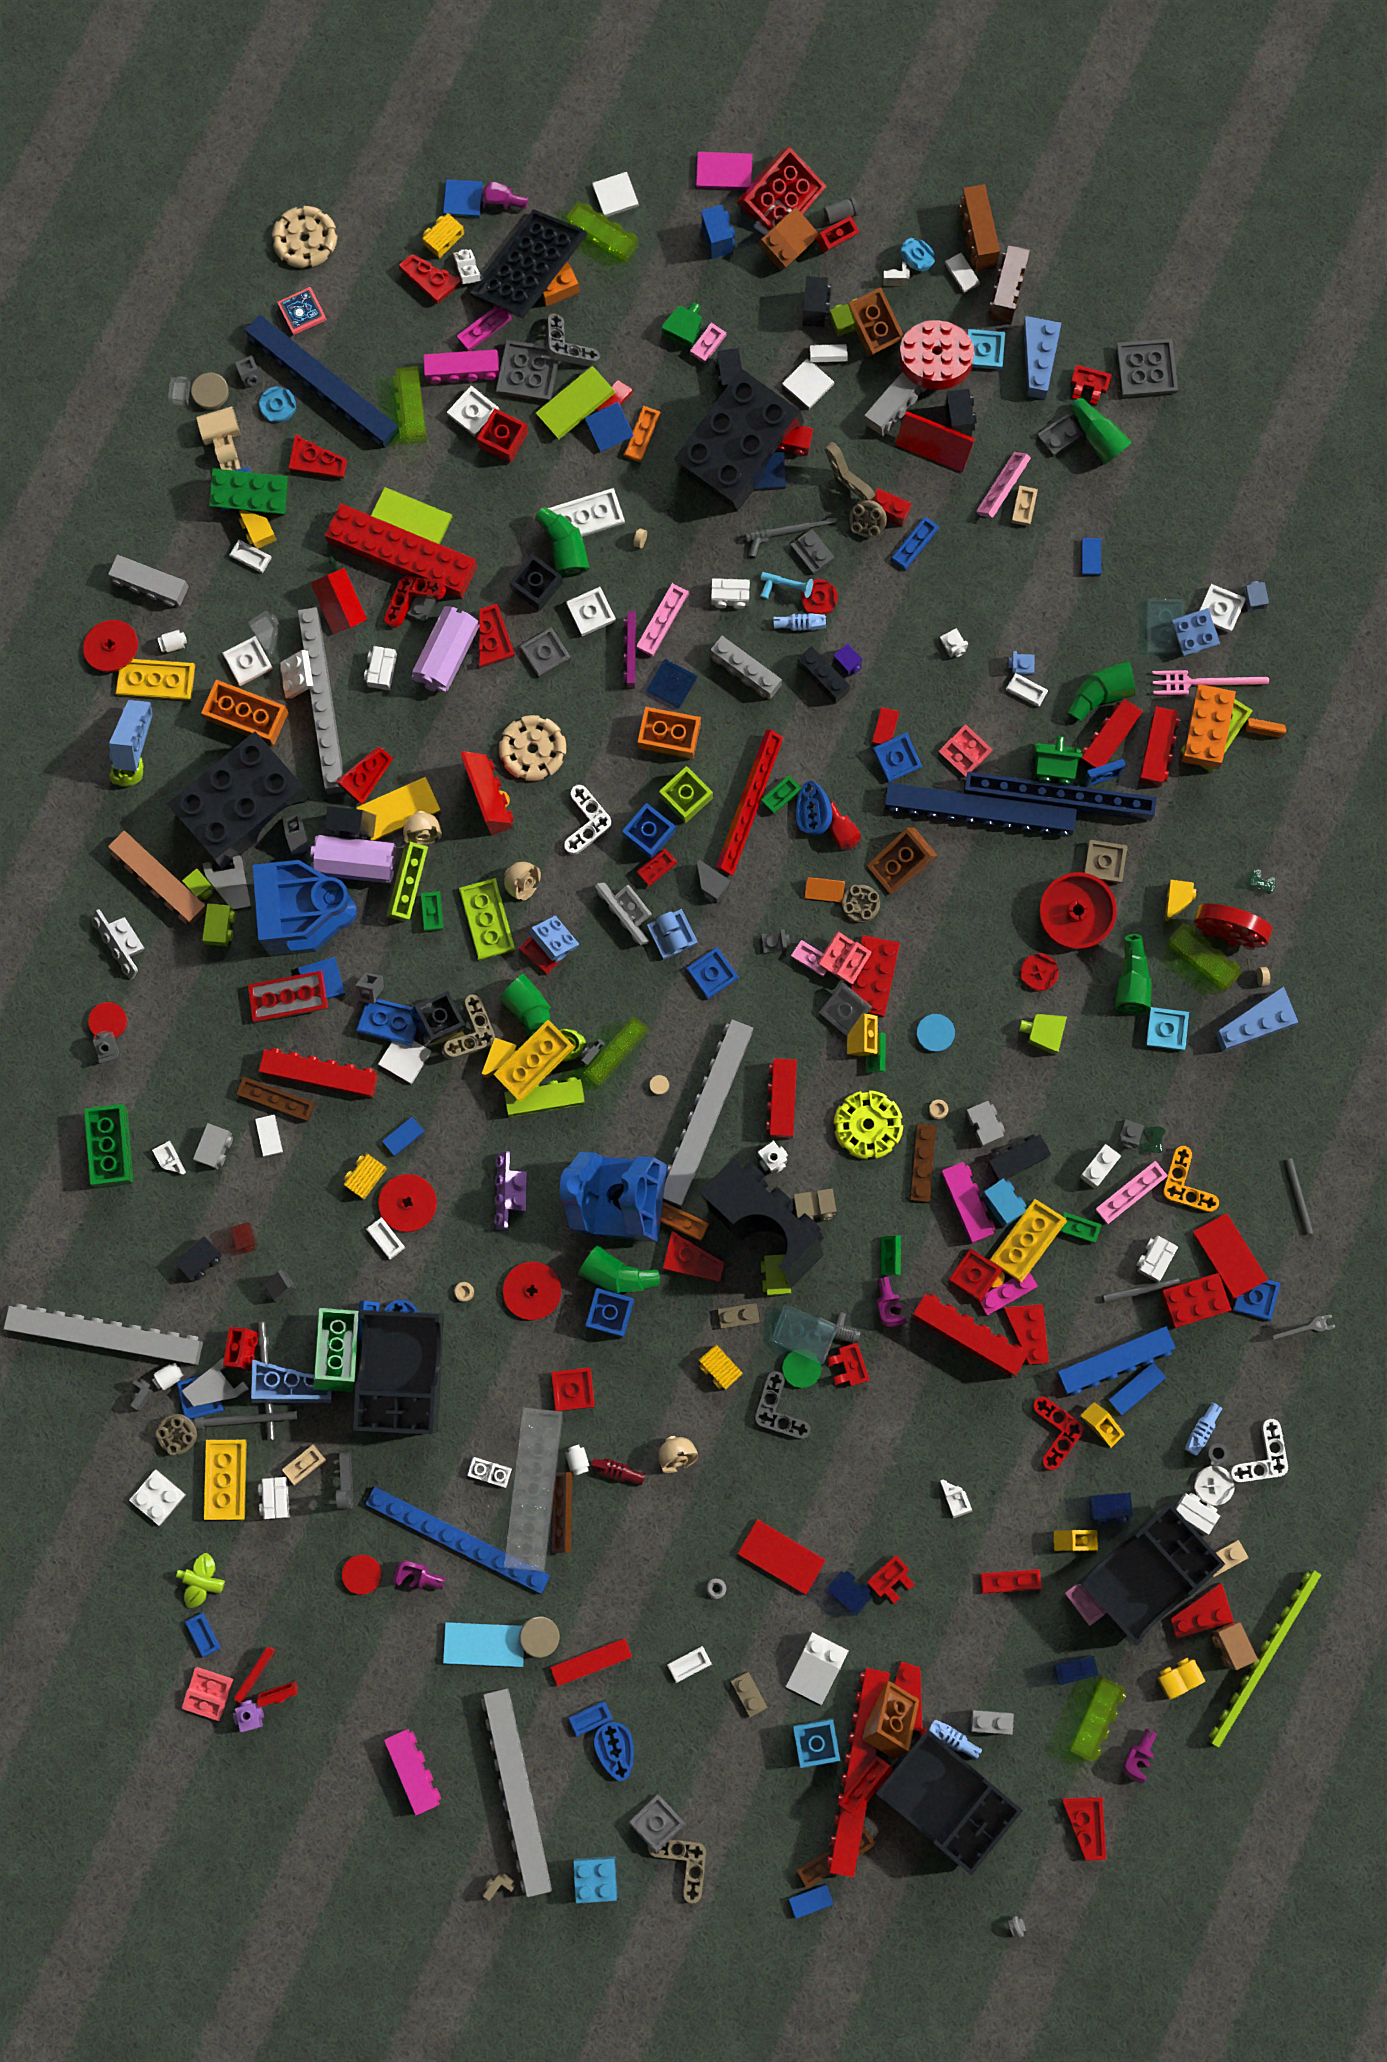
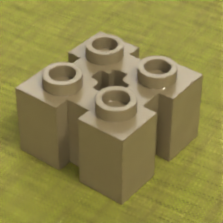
M833 1188L817 1192L794 1194L793 1202L797 1219L804 1213L812 1219L820 1218V1221H829L835 1216L836 1206Z

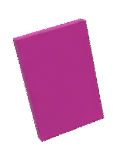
M698 152L697 189L747 190L751 185L752 154Z

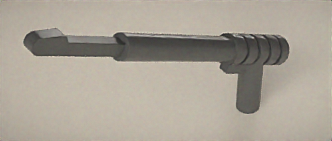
M828 518L826 521L815 523L807 522L745 533L746 542L753 541L749 556L756 558L759 544L767 542L768 538L772 536L834 524L837 522V519Z

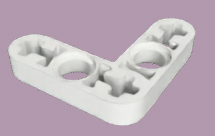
M576 785L572 788L571 798L590 821L565 841V849L571 855L580 853L611 828V818L582 785ZM577 790L579 792L584 791L583 797L586 799L584 803L579 796L575 797ZM594 804L597 809L594 813H588L586 806ZM599 819H607V825L605 827L604 825L599 826L598 833L596 832L595 828L591 826L592 824H594L595 827L600 824ZM591 830L594 834L592 838L586 839L583 837V832ZM579 835L584 844H582L580 841L577 844V849H569V843H576L577 841H579V839L577 838V836Z
M1268 1419L1262 1424V1435L1267 1460L1233 1466L1230 1470L1233 1481H1253L1279 1477L1287 1473L1288 1463L1280 1423L1277 1420ZM1269 1422H1271L1273 1426H1276V1429L1273 1430V1435H1278L1279 1439H1271L1268 1441L1267 1437H1272L1271 1432L1269 1430H1266V1427L1269 1426ZM1272 1442L1279 1444L1280 1450L1278 1453L1270 1451L1269 1446ZM1282 1455V1459L1279 1458L1278 1462L1279 1465H1283V1469L1278 1473V1470L1273 1468L1277 1464L1276 1459L1271 1460V1456L1277 1457ZM1256 1465H1261L1264 1468L1262 1476L1255 1475L1254 1467ZM1247 1466H1250L1249 1472L1252 1478H1249V1474L1242 1475V1479H1239V1476H1235L1234 1472H1237V1468L1245 1471L1248 1470Z

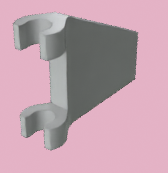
M233 857L234 869L215 873L211 862L203 863L207 879L233 910L251 906L242 857Z
M1332 1315L1318 1316L1307 1326L1273 1335L1274 1339H1279L1311 1329L1316 1331L1331 1330L1335 1328V1325L1328 1326L1326 1324V1320L1331 1318Z
M222 1358L212 1368L182 1390V1392L195 1407L237 1398L246 1392L248 1387L244 1382L235 1389L230 1385L220 1372L226 1368L223 1366L224 1358Z

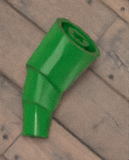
M1078 398L1072 403L1071 410L1078 418L1088 443L1104 466L1132 443L1110 419L1105 418L1095 408L1091 407L1085 399Z
M542 507L537 512L535 521L546 530L545 532L552 540L551 548L555 571L562 576L582 574L589 571L588 558L579 528H576L561 514H556L550 509Z
M1130 662L1118 663L1087 675V679L1075 693L1074 700L1067 714L1081 722L1090 710H1093L1102 702L1108 703L1135 696V683Z
M1131 934L1125 937V957L1123 958L1122 972L1118 981L1114 1007L1116 1010L1124 1013L1146 1014L1151 1011L1152 979L1149 976L1142 936Z
M524 973L516 978L498 999L520 1022L524 1023L529 1038L547 1020L550 1021L549 1010L551 1007Z
M599 1245L591 1251L578 1272L579 1277L616 1294L619 1292L643 1291V1289L659 1287L660 1284L657 1269L639 1270L638 1268L625 1266L622 1261L615 1258Z

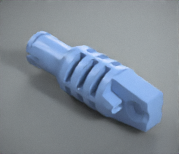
M792 614L791 617H774V629L791 628L793 631H805L826 627L825 615Z
M1211 1402L1205 1416L1199 1418L1193 1432L1190 1434L1185 1450L1193 1455L1199 1454L1215 1429L1214 1422L1222 1411L1220 1406L1218 1407L1217 1404Z
M933 1720L928 1729L945 1745L955 1751L964 1752L974 1758V1760H977L978 1754L982 1751L981 1748L967 1741L965 1735L937 1720Z

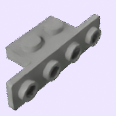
M605 883L596 884L595 888L598 890V895L606 900L609 904V909L614 914H617L622 926L631 932L633 940L640 945L647 944L650 940L639 926L652 914L630 885H626L620 892L614 895Z
M100 909L95 910L91 917L93 926L98 929L102 935L103 942L111 949L112 955L118 960L123 973L130 980L133 979L138 969L130 957L144 950L142 943L125 917L109 924Z

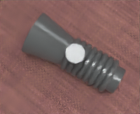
M839 1312L836 1324L819 1317L815 1336L833 1337V1339L853 1344L854 1342L858 1343L860 1331H857L856 1328L844 1326L846 1314Z

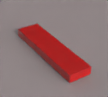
M626 1638L552 1666L551 1670L557 1686L632 1658Z

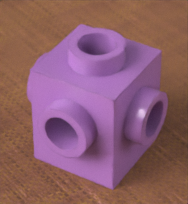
M252 1700L240 1703L239 1708H235L236 1713H233L235 1724H239L240 1732L263 1726L261 1718H264L262 1707L259 1708L258 1703L252 1704Z

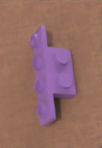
M509 1151L498 1153L496 1158L497 1176L495 1184L497 1186V1195L495 1196L496 1215L494 1217L496 1230L508 1228V1210L526 1211L527 1172L509 1171Z

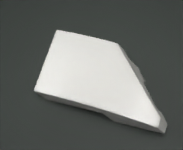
M171 1141L152 1150L161 1167L180 1174L186 1173Z
M941 1480L940 1482L953 1518L972 1512L965 1491L958 1486L947 1483L945 1480Z

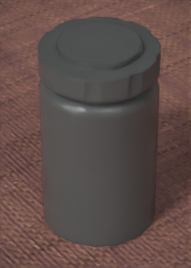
M852 197L824 207V213L830 225L842 221L849 216L859 215V208L855 198Z
M1220 1443L1210 1446L1205 1451V1461L1212 1466L1220 1465L1228 1458L1227 1448Z

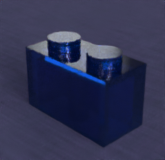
M1131 1493L1089 1496L1091 1520H1096L1097 1524L1108 1523V1519L1116 1518V1522L1128 1521V1517H1133Z
M847 1570L845 1573L840 1571L826 1590L855 1615H858L872 1598L869 1595L871 1590L864 1584L859 1586L855 1583V1577Z
M1094 1655L1053 1664L1058 1685L1099 1676Z

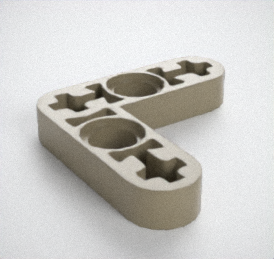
M833 442L824 448L834 476L861 499L871 500L875 496L874 491L848 470L840 448Z
M469 995L463 1001V1009L473 1033L446 1042L442 1047V1054L447 1059H455L491 1047L495 1034L482 1001L477 995ZM470 1000H471L472 1003H476V1005L474 1006V1008H473L472 1005H470V1006L468 1005V1003L470 1002ZM476 1017L482 1018L484 1021L483 1026L476 1025L474 1019ZM484 1035L486 1038H490L488 1043L486 1040H484L478 1044V1040H481L484 1037ZM465 1040L472 1041L474 1045L472 1049L465 1047ZM459 1045L460 1048L456 1049L453 1053L452 1051L448 1052L447 1049L449 1047L456 1048Z
M671 1839L668 1847L669 1855L664 1854L665 1850L660 1849L658 1853H655L648 1845V1851L654 1857L687 1861L684 1898L689 1903L698 1902L702 1895L706 1858L705 1846L699 1842ZM674 1844L682 1846L683 1852L680 1855H674L671 1852V1847ZM685 1844L690 1845L689 1849L691 1850L699 1846L703 1854H699V1857L696 1858L694 1853H688L689 1857H684L686 1852ZM692 1867L700 1869L701 1874L698 1878H692L689 1875V1870ZM688 1880L700 1882V1886L697 1884L695 1886V1892L699 1894L694 1899H690V1895L687 1894V1891H691L692 1885L687 1884Z

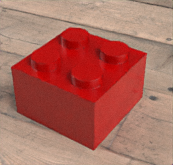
M494 408L477 438L478 447L512 463L528 434L527 424Z

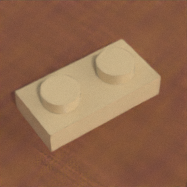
M1019 486L1012 523L1030 526L1038 489Z
M312 1445L282 1469V1471L293 1485H296L325 1462L326 1459L315 1445Z
M1239 1540L1216 1552L1225 1562V1565L1213 1577L1249 1558Z

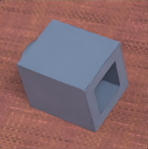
M1253 581L1246 585L1243 593L1244 598H1246L1247 611L1252 612L1266 609L1269 605L1265 582Z

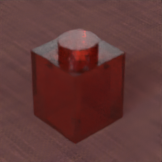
M250 1222L230 1228L239 1252L249 1253L255 1250L254 1247L258 1246V1242Z

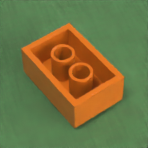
M645 707L638 738V749L694 759L701 717Z

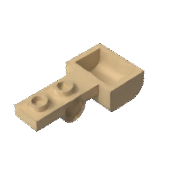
M233 407L196 417L205 445L212 443L215 445V452L221 469H240L232 437L241 434Z

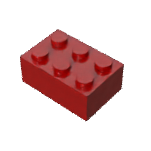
M1219 1273L1160 1292L1172 1330L1231 1311Z

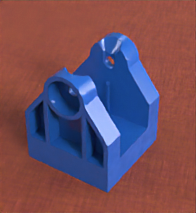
M300 860L253 865L258 940L270 956L316 952L338 931L349 927L354 922L357 916L356 904L348 895L347 888L341 880L335 877H327Z
M579 1152L570 1166L564 1169L560 1180V1198L564 1204L569 1228L584 1236L658 1242L667 1165L654 1157L637 1156L636 1159L602 1157L597 1153ZM624 1187V1192L619 1198L622 1210H619L613 1204L612 1196L617 1190Z

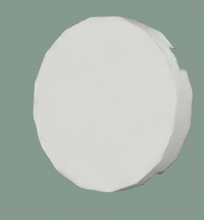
M1209 1466L1197 1474L1194 1489L1202 1502L1217 1506L1226 1503L1231 1498L1234 1492V1482L1231 1474L1226 1469L1220 1466Z

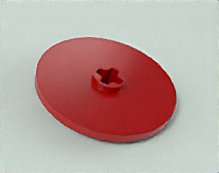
M107 620L93 627L85 638L83 644L85 659L94 669L101 672L121 670L134 659L138 650V637L133 628L123 621Z
M403 1174L394 1177L383 1187L379 1196V1210L382 1218L390 1227L402 1232H413L425 1227L432 1220L437 1208V1198L432 1186L424 1178L413 1174ZM411 1198L413 1205L405 1208L403 1200Z
M526 1262L516 1266L506 1277L503 1286V1297L507 1307L516 1316L525 1320H539L550 1315L558 1306L562 1291L561 1283L557 1274L549 1266L539 1262ZM531 1286L538 1290L533 1296H530V1293L527 1292V1289H530Z

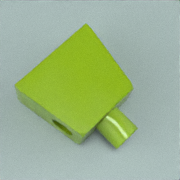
M1035 1014L1033 1023L1021 1021L1019 1031L1030 1034L1029 1044L1057 1055L1067 1017Z

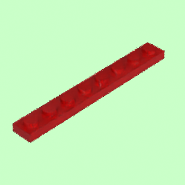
M766 729L716 865L717 869L727 875H734L783 741V737L771 729Z

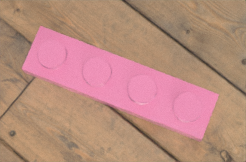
M1014 452L977 509L976 512L980 516L993 518L997 513L1000 505L1029 462L1030 457L1027 453Z
M673 583L671 584L636 646L638 650L652 657L654 656L689 594L688 591Z
M1155 1161L1103 1202L1095 1211L1108 1225L1168 1175Z

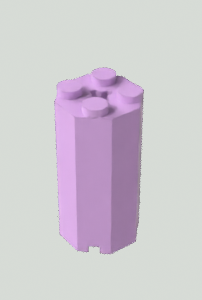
M444 606L412 671L413 675L411 678L426 684L425 688L433 692L436 689L443 693L448 691L479 628L478 620L464 611L461 613L456 612L457 608Z
M319 835L315 837L314 846L311 847V857H314L311 867L327 877L391 884L394 871H392L393 864L396 861V846H394V843Z

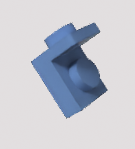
M1013 651L1012 656L1008 657V668H1011V674L1034 675L1035 655L1017 654V651Z

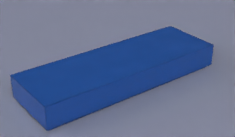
M924 517L891 557V561L906 571L940 527L927 517Z
M1153 1362L1108 1401L1120 1415H1123L1162 1382L1166 1376Z

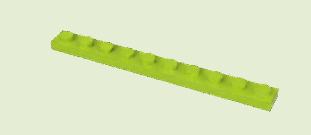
M1311 1570L1309 1573L1306 1572L1302 1577L1301 1582L1303 1584L1301 1588L1294 1591L1291 1596L1292 1603L1289 1607L1286 1606L1280 1615L1283 1617L1279 1624L1276 1623L1270 1632L1272 1634L1270 1640H1266L1261 1646L1260 1651L1262 1653L1257 1658V1661L1251 1663L1250 1668L1252 1670L1250 1674L1242 1678L1240 1682L1241 1689L1238 1693L1235 1692L1229 1701L1232 1704L1228 1710L1225 1709L1220 1715L1219 1720L1221 1722L1219 1726L1214 1727L1210 1732L1209 1737L1211 1739L1209 1742L1214 1746L1220 1747L1319 1580L1321 1574L1315 1570Z

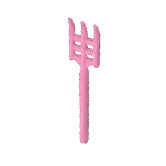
M1187 670L1152 671V674L1166 675V681H1152V684L1166 685V691L1152 692L1156 695H1188V688L1191 685L1198 686V684L1215 686L1269 683L1268 677L1191 679L1187 676ZM1170 675H1174L1175 680H1170ZM1179 675H1183V680H1179ZM1170 685H1175V690H1171ZM1179 685H1183V690H1179Z

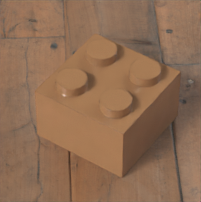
M1232 1622L1212 1631L1214 1635L1211 1637L1216 1648H1220L1223 1654L1220 1657L1225 1667L1228 1666L1229 1669L1238 1670L1258 1660L1240 1622Z

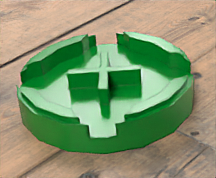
M798 1349L789 1353L782 1367L783 1375L787 1382L801 1389L815 1384L820 1377L822 1369L816 1354L806 1349Z

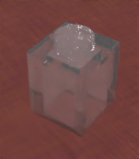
M182 376L177 378L171 377L168 400L171 405L189 407L192 387L189 379Z

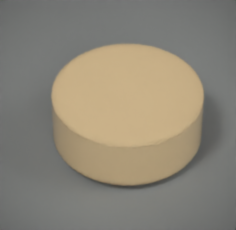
M637 530L634 537L635 547L642 548L644 546L647 530Z
M1259 967L1257 969L1259 986H1268L1270 983V973L1267 967Z
M657 1075L651 1079L650 1089L656 1095H663L669 1089V1082L666 1077Z
M935 1100L929 1106V1114L934 1119H943L948 1113V1106L942 1100Z
M461 1282L455 1287L454 1294L459 1301L467 1302L473 1298L474 1289L469 1283Z

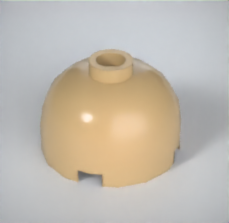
M418 811L411 815L405 821L403 828L404 841L406 843L411 841L427 845L434 843L435 838L439 837L440 839L442 836L438 820L435 816L424 811Z
M528 862L513 864L505 872L504 886L507 892L518 900H526L531 897L536 888L532 887L536 881L540 882V869Z
M671 1436L661 1446L658 1452V1459L663 1472L673 1473L677 1472L676 1467L684 1465V1468L692 1465L698 1459V1453L689 1439Z

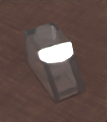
M266 610L250 620L248 624L269 657H272L279 634L277 627L279 622L274 614L269 615Z

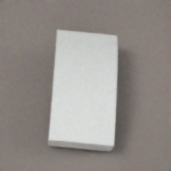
M461 250L453 253L462 283L481 281L472 251Z
M472 1457L466 1476L506 1488L512 1469Z

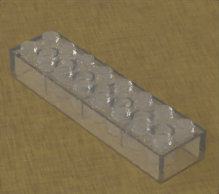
M523 1408L504 1563L505 1569L545 1573L563 1412Z

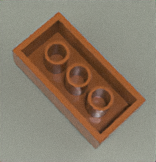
M983 184L963 188L958 209L959 214L963 215L964 221H962L963 231L967 232L968 236L966 238L967 249H971V254L969 255L970 263L974 265L975 271L996 268L1000 249L986 186Z

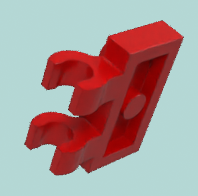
M1076 365L1071 384L1076 385L1072 399L1080 398L1082 389L1087 388L1093 390L1090 404L1097 405L1100 393L1106 394L1112 374Z
M858 1343L839 1348V1355L827 1359L829 1367L843 1362L846 1371L845 1374L833 1378L835 1385L849 1381L851 1387L870 1380Z
M897 1555L867 1581L880 1597L885 1593L894 1604L900 1599L891 1588L897 1581L900 1580L908 1590L915 1585L906 1575L910 1569Z

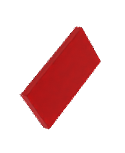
M906 411L895 445L963 472L975 438Z
M1227 1213L1193 1231V1235L1216 1272L1219 1273L1221 1280L1233 1299L1268 1281L1267 1276Z
M758 1519L738 1552L740 1556L804 1594L808 1593L826 1561L824 1558Z

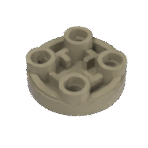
M205 373L195 379L191 387V394L195 403L201 408L218 410L226 402L229 388L224 378L220 375Z
M871 500L858 502L850 512L851 530L853 533L863 537H877L883 531L887 522L886 513L882 506Z
M853 885L843 896V912L853 922H869L879 912V894L869 886Z
M173 1414L166 1417L159 1424L156 1430V1437L160 1446L170 1455L182 1454L194 1445L197 1438V1430L194 1423L188 1417L181 1414Z
M546 1617L530 1618L523 1624L519 1634V1644L527 1654L533 1657H546L557 1648L560 1639L556 1624Z

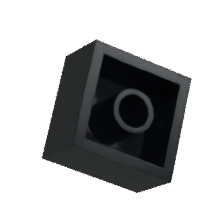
M806 276L802 326L824 327L825 321L829 320L831 285H828V277Z
M969 389L947 391L944 407L947 427L971 437L972 432L975 431L977 416L976 412H973L974 397L970 395Z
M532 554L509 584L510 589L541 611L563 584L559 573Z
M327 806L324 829L331 831L332 835H338V837L349 838L350 836L355 837V839L367 840V837L374 838L377 815L359 809Z
M448 991L415 1005L409 1011L426 1046L458 1032L465 1025Z

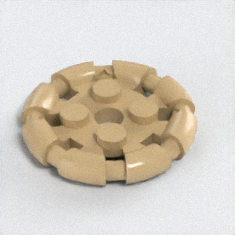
M303 206L304 208L297 209L295 207L282 214L279 222L276 221L272 231L273 248L281 260L287 261L288 265L296 268L315 267L328 259L327 256L333 253L337 242L336 227L332 219L327 214L321 213V210L318 208ZM305 215V220H299L298 216ZM317 219L321 221L318 225L315 222ZM322 233H328V235L323 237ZM304 234L310 236L307 241H301L300 237ZM281 239H286L287 242L283 243ZM320 246L324 248L322 251H318ZM291 251L295 252L294 255H289Z
M537 715L521 717V720L510 723L502 733V741H499L500 760H503L505 763L504 767L517 778H525V781L543 780L544 777L553 775L561 767L563 756L566 755V740L560 733L561 729L553 721L547 718L546 720L542 719ZM537 725L543 727L542 732L539 729H536ZM525 726L527 731L520 733L519 729ZM554 736L555 741L550 743L549 737ZM510 739L514 740V746L509 744ZM529 745H537L538 750L535 753L528 752L527 748ZM551 752L556 753L555 758L550 757ZM515 755L517 760L511 761L510 757ZM545 764L546 768L540 771L538 767ZM523 765L530 767L528 772L522 770Z

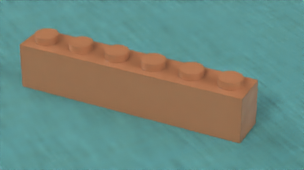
M123 831L108 846L112 851L110 855L118 862L122 860L125 863L123 867L131 874L135 872L139 876L137 880L144 886L148 884L152 888L150 892L158 899L162 897L166 901L164 905L171 911L175 909L179 913L177 917L185 924L189 922L193 926L206 912L207 907L128 833Z

